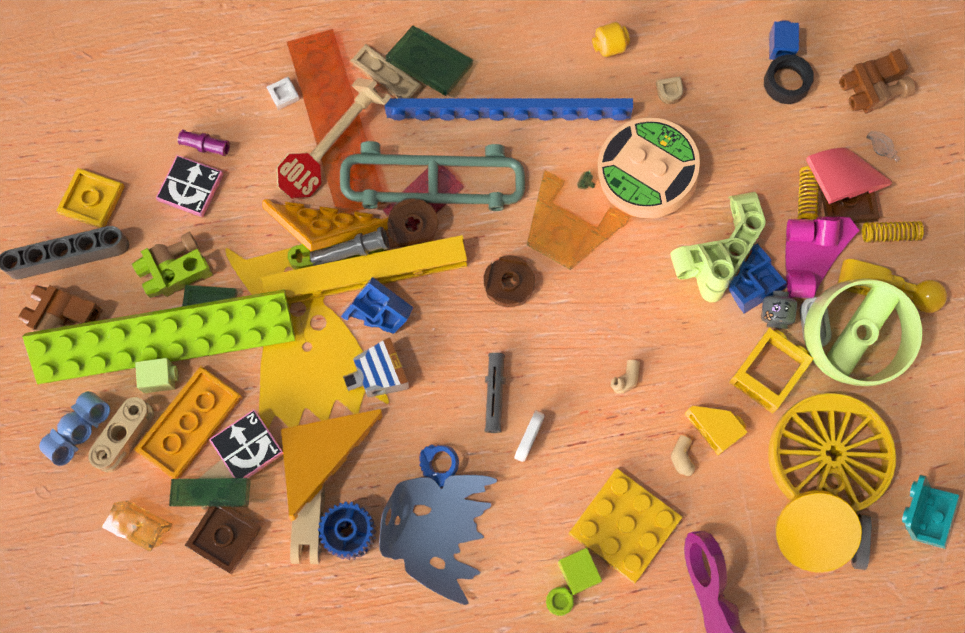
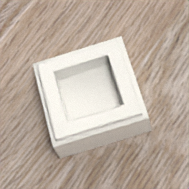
M289 76L267 86L278 110L300 100Z

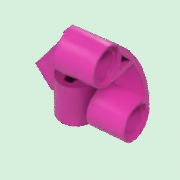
M825 216L817 217V220L788 219L785 265L787 292H789L790 298H814L820 283L834 261L859 231L850 217Z

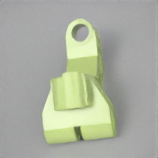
M756 192L728 197L735 230L729 239L682 246L670 253L677 278L684 280L696 277L700 294L708 302H717L722 298L765 227V217ZM730 252H735L738 256H734Z

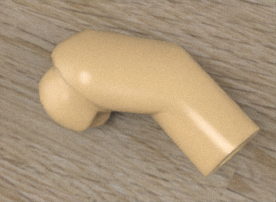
M628 360L626 374L612 379L611 388L614 392L619 394L626 393L637 385L640 368L639 361Z
M680 435L671 454V460L676 471L685 476H690L695 471V465L691 463L687 455L692 440Z

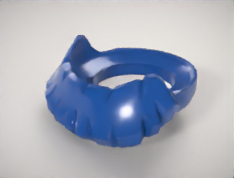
M431 444L420 452L419 461L423 476L432 478L439 487H443L445 480L457 473L459 458L456 451L450 446H435ZM440 451L448 453L452 461L450 469L445 473H436L432 467V461Z

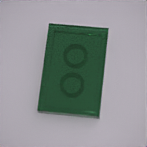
M414 25L386 55L388 63L444 96L449 94L473 65V59Z

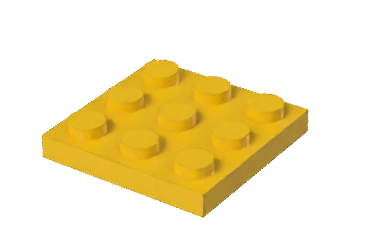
M616 468L568 534L635 584L680 522L682 516Z

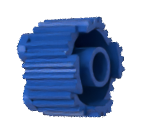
M345 501L344 504L339 503L338 507L334 505V509L329 508V513L325 512V516L321 517L322 522H319L321 528H318V531L321 533L319 535L322 539L321 543L325 545L324 548L337 558H346L347 560H350L351 557L356 559V557H362L367 554L368 549H371L370 544H374L372 540L376 539L374 536L376 525L371 515L363 507L361 508L359 504L355 505L353 502L349 504ZM348 525H352L353 533L345 537L342 529H347Z

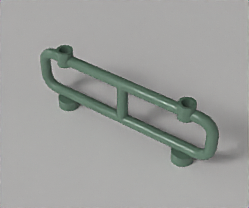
M366 141L361 143L360 154L350 155L342 162L340 168V188L346 198L351 201L362 202V207L366 209L377 208L378 202L398 203L406 198H420L427 203L489 204L490 211H502L504 205L515 204L524 196L525 172L524 167L519 161L514 158L505 157V147L500 144L486 146L485 157L381 154L380 143ZM354 164L428 165V193L377 192L376 190L357 192L350 187V169ZM438 166L509 167L515 172V191L509 195H504L500 192L489 194L438 193Z

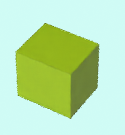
M587 548L558 561L572 596L602 582Z

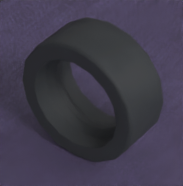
M791 54L782 55L774 59L764 76V88L773 100L781 104H793L799 102L807 95L814 80V72L811 65L804 58ZM780 69H791L801 76L803 84L799 89L787 90L776 83L774 75Z

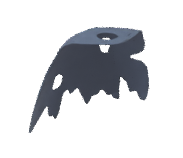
M452 475L445 480L442 489L432 478L428 477L405 480L397 484L384 508L381 518L379 550L382 556L394 560L403 559L405 571L412 578L447 599L467 605L469 602L457 579H473L480 572L469 565L455 560L453 555L460 553L459 543L484 538L481 533L477 532V525L473 519L481 516L484 510L489 509L491 503L465 500L464 498L471 494L485 492L484 486L496 483L497 479L483 475ZM415 505H425L431 508V512L427 515L417 516L413 513V508ZM391 508V519L388 525L386 526V515L388 510ZM397 516L401 519L399 525L394 524ZM433 557L443 559L445 561V568L437 569L430 564V560Z

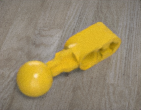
M855 259L843 260L837 282L838 284L855 279H876L886 282L905 293L913 301L915 307L925 313L939 311L947 300L946 289L935 280H924L917 285L905 282L903 277L893 275L892 271L888 268ZM855 285L845 289V291L866 296L871 288Z

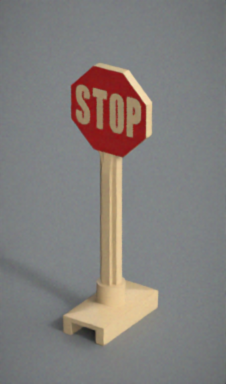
M357 78L352 84L359 92L358 96L354 99L355 102L310 154L307 152L289 153L276 166L277 187L290 198L311 197L321 185V165L319 160L363 109H366L371 103L385 105L390 100L391 96L389 94L377 92L374 88L377 83L374 80Z

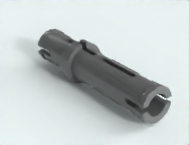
M489 353L488 376H485L487 402L484 432L501 433L503 384L506 383V377H503L505 354Z

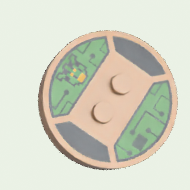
M641 118L620 126L606 139L599 154L598 174L602 190L610 203L620 211L631 216L656 218L676 211L690 199L699 181L700 159L695 142L683 128L665 119Z

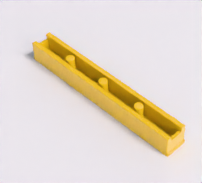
M463 235L368 254L366 256L262 276L260 279L263 283L264 293L285 289L288 304L362 289L372 277L383 285L467 267V257L464 249Z

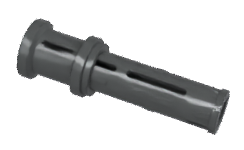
M378 227L377 231L365 235L359 233L355 236V239L310 252V259L313 266L357 254L366 256L369 252L380 248L384 250L389 249V240L384 228Z

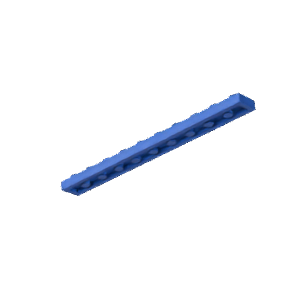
M390 98L385 104L387 118L401 121L405 118H416L421 121L430 118H440L445 121L453 120L454 118H465L470 121L479 118H489L495 121L502 120L503 118H514L519 121L528 118H539L544 121L551 120L552 118H563L568 121L576 120L577 118H588L593 121L602 118H612L620 121L631 118L633 110V98Z

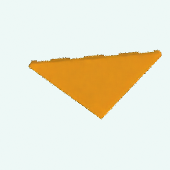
M270 199L262 200V207L310 251L355 239L357 234L362 233L365 235L377 231L378 227H383L384 230L388 229V217L379 219L374 218V214L354 211V215L339 213V209L320 206L319 210L305 208V205L285 201V205L272 203Z
M381 409L281 429L288 512L291 521L296 520L301 509L307 502L310 503L323 488L324 482L331 474L334 475L347 460V455L365 439L376 421L382 419Z

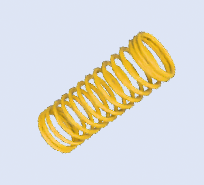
M805 166L799 170V208L797 218L817 220V201L819 200L817 198L819 194L817 193L819 192L817 180L803 179L815 178L812 171L802 172L803 170H811L810 166ZM803 182H817V184H804ZM804 186H817V188H804ZM804 190H811V191H812V190H816L817 192H803V191H804ZM804 194H808V195L816 194L817 196L814 197V196H803V195H804ZM805 198H807V199H814V198H815V199H817V200H815V201H813V200H807V201H805V200H802V199H805ZM802 203H816V204H815V205H810V204L804 205V204H802ZM802 207H816V209H804ZM803 211H815L816 213H803Z
M899 221L898 223L872 222L871 224L867 222L862 227V238L865 243L872 242V240L874 242L877 240L878 242H881V240L883 242L886 240L894 242L895 239L896 241H903L904 239L906 241H912L913 239L921 241L924 235V227L921 221H908L907 223L905 221ZM897 226H898V232H899L898 239H897ZM906 226H907V230H908V237H907V239H906ZM911 227H912V239H911V237H910V228H911ZM901 228H903V239L901 237ZM883 229L885 230V239L883 238ZM892 229H894V239L892 238Z

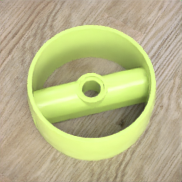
M876 279L848 280L835 284L825 290L811 305L804 323V341L809 355L814 358L813 362L832 379L856 386H875L900 376L914 362L921 346L922 324L913 302L905 293L893 285ZM858 285L871 288L828 354L825 355L820 339V325L829 303L839 293L852 286ZM895 308L900 319L902 335L900 346L894 359L886 368L873 376L863 379L850 378L849 375L869 345L877 340L879 330ZM861 325L866 329V336L862 340L857 336V329Z

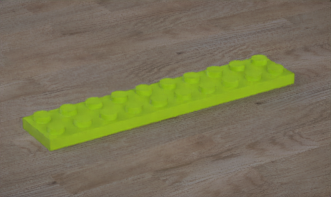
M284 289L28 332L22 338L37 384L136 368L135 362L164 358L173 362L295 341V332Z

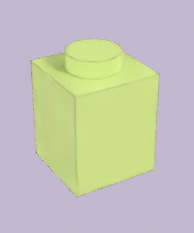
M164 358L135 362L137 388L140 391L152 393L175 389V381H178V369L170 360Z

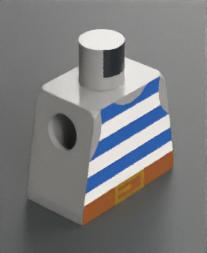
M390 337L354 357L353 360L357 371L343 376L348 391L363 386L367 397L409 389L407 378Z

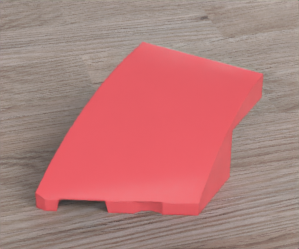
M834 148L808 156L806 159L829 204L846 197L850 199L865 192L872 193L892 184L890 179L848 148Z

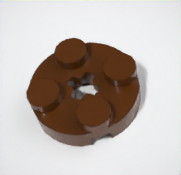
M406 198L396 203L392 210H390L387 221L388 232L393 241L403 247L431 242L438 229V217L433 207L423 199ZM409 217L420 220V223L417 224L418 229L413 230L411 227H406L405 224L409 222Z
M512 255L500 257L499 260L488 265L484 273V288L487 297L494 303L504 307L523 305L534 290L535 275L533 270L520 257ZM513 276V281H516V284L507 287L502 282V279Z

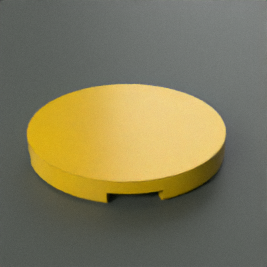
M814 490L801 493L790 499L791 501L777 517L775 533L779 548L787 560L803 570L810 572L835 570L846 564L855 555L860 545L861 525L856 512L845 500L831 492Z

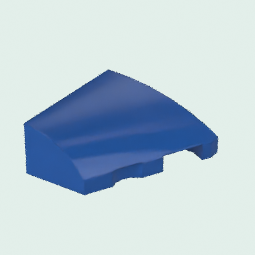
M758 243L753 246L752 253L747 261H744L741 265L739 274L729 284L730 293L744 314L761 304L766 296H773V291H782L787 288V282L771 265L772 259Z
M372 277L345 309L341 317L345 320H348L350 317L364 320L365 326L379 327L383 331L394 334L408 320L414 307Z

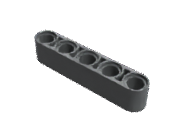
M106 226L4 251L0 254V269L13 279L28 278L122 255L128 250L129 241L117 227ZM118 237L116 243L110 244L113 238ZM93 243L92 248L85 250L88 244ZM68 249L64 256H60L64 250ZM43 255L42 259L35 263L36 259ZM17 261L16 266L11 268V265Z

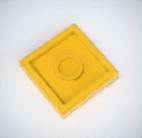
M77 168L56 211L60 215L97 228L106 227L125 186L118 181Z

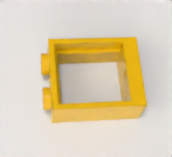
M769 328L729 383L773 414L780 407L814 358L809 356V352L802 346H795L789 342L782 332ZM767 342L800 364L779 395L746 373Z

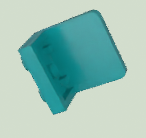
M920 475L918 482L913 481L910 497H913L911 506L906 507L904 510L902 522L905 523L906 530L912 540L946 549L960 502V495L931 488L927 477Z

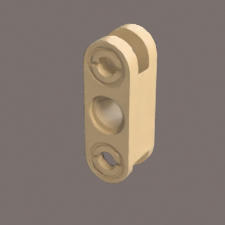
M138 397L127 399L91 447L88 455L90 463L104 472L116 471L154 418L153 408ZM126 429L125 438L118 441V433Z
M324 484L310 503L307 502L301 509L296 520L292 521L290 560L292 564H301L303 545H310V564H320L322 539L319 537L321 533L318 531V528H321L319 522H322L321 517H324Z

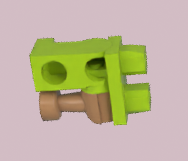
M190 231L181 236L182 241L168 247L163 244H156L150 249L142 250L143 257L132 263L135 272L140 278L149 273L152 274L153 278L142 284L145 293L150 298L162 293L168 297L188 284L201 278L205 280L213 276L205 257L199 251V246ZM186 250L190 252L178 259L175 258Z

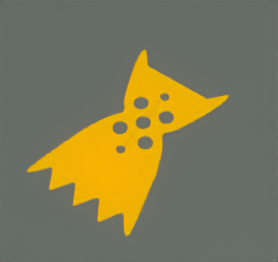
M225 248L226 256L231 266L252 295L264 293L260 277L282 273L287 267L296 270L290 265L288 260V252L291 248L250 259H244L232 250ZM298 253L295 259L298 263H301L304 256L302 253ZM325 297L301 301L306 306L305 313L299 317L291 314L295 341L263 346L260 365L259 416L268 429L274 416L279 417L288 427L298 426L305 408L309 409L321 421L328 420L335 400L340 401L353 414L359 413L365 389L363 386L348 391L343 376L357 371L353 358L363 353L344 322L335 312L324 305L323 299ZM316 315H321L326 319V326L322 330H314L310 325L311 319ZM306 342L312 345V349L308 352L302 349L303 344ZM386 394L375 396L380 401L386 404L389 403Z

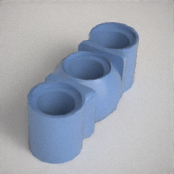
M87 391L82 393L77 398L76 404L71 406L74 412L67 413L61 417L57 425V431L52 428L50 433L40 441V451L55 465L63 466L69 463L74 453L79 450L75 445L89 439L92 433V425L98 428L99 424L109 416L110 406L94 392Z

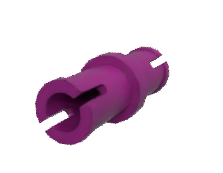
M182 129L178 135L179 145L196 148L202 153L208 151L226 156L230 150L229 141L212 138L207 133L197 134Z

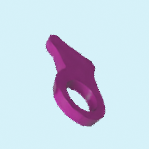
M706 531L688 533L684 545L685 560L689 576L701 605L706 632L746 633L740 623L737 605L727 600L723 594L727 584V570L724 555L718 542ZM702 549L704 550L710 565L711 578L708 575L704 566V562L702 559Z

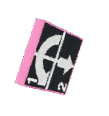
M177 155L156 199L161 203L203 218L224 174L220 170Z
M255 409L209 439L238 484L283 455V451Z

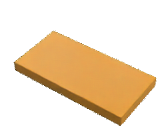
M200 366L134 450L177 482L243 397Z

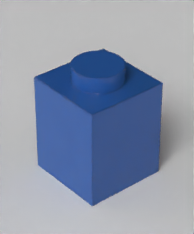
M787 20L774 21L769 33V60H774L786 54L796 55L799 50V23Z

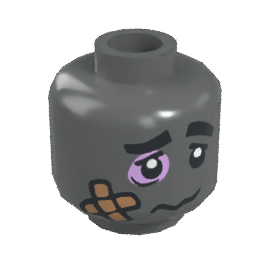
M773 291V296H766L763 299L762 321L767 323V327L788 329V325L795 323L797 301L789 297V292Z

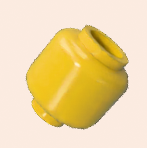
M618 22L598 27L595 37L592 38L594 50L596 52L599 51L604 57L623 53L627 45L630 44L627 28L621 26Z

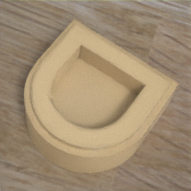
M681 77L656 81L658 96L662 102L675 104L681 99L683 94Z

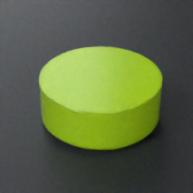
M562 587L552 589L546 597L548 610L557 616L569 613L574 604L571 592Z

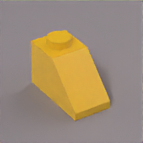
M691 406L685 413L718 456L748 433L745 430L746 425L738 415L734 416L731 411Z

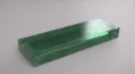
M171 479L169 506L249 507L251 479Z

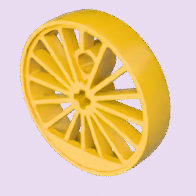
M827 393L805 398L794 404L781 416L770 437L768 460L777 486L789 500L801 494L799 490L821 469L817 479L816 490L828 491L838 496V493L845 489L852 504L851 506L857 513L874 504L887 490L895 471L896 451L888 427L872 408L855 398ZM810 412L821 438L797 413ZM817 412H827L828 435ZM834 412H843L845 415L835 438ZM851 413L855 414L863 421L841 442ZM792 419L816 443L786 431L785 426L788 421ZM866 424L874 434L873 437L844 447ZM781 436L816 451L781 450ZM877 440L880 448V453L847 452ZM830 450V453L835 455L836 458L832 460L831 456H826V452ZM780 455L816 456V458L784 470ZM851 458L881 459V471ZM818 462L819 465L796 488L790 483L786 474ZM850 466L878 477L879 479L874 489ZM845 472L869 494L860 503L853 492ZM828 475L836 478L838 482L836 489H832L826 484Z

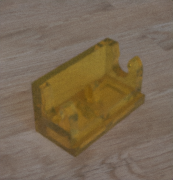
M126 500L114 502L103 528L148 551H152L153 548L159 547L163 543L160 538L164 532L166 533L170 530L172 523Z

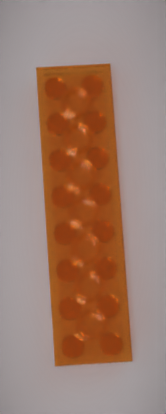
M333 29L287 41L317 145L355 102ZM359 115L321 158L335 209H338L337 214H351L354 211L358 212L366 209L362 207V202L351 201L346 198L340 188V168L342 162L350 155L360 154L361 143L367 141ZM354 164L351 167L350 187L352 190L357 192H363L364 190L383 192L374 164ZM378 202V205L385 204L386 202Z

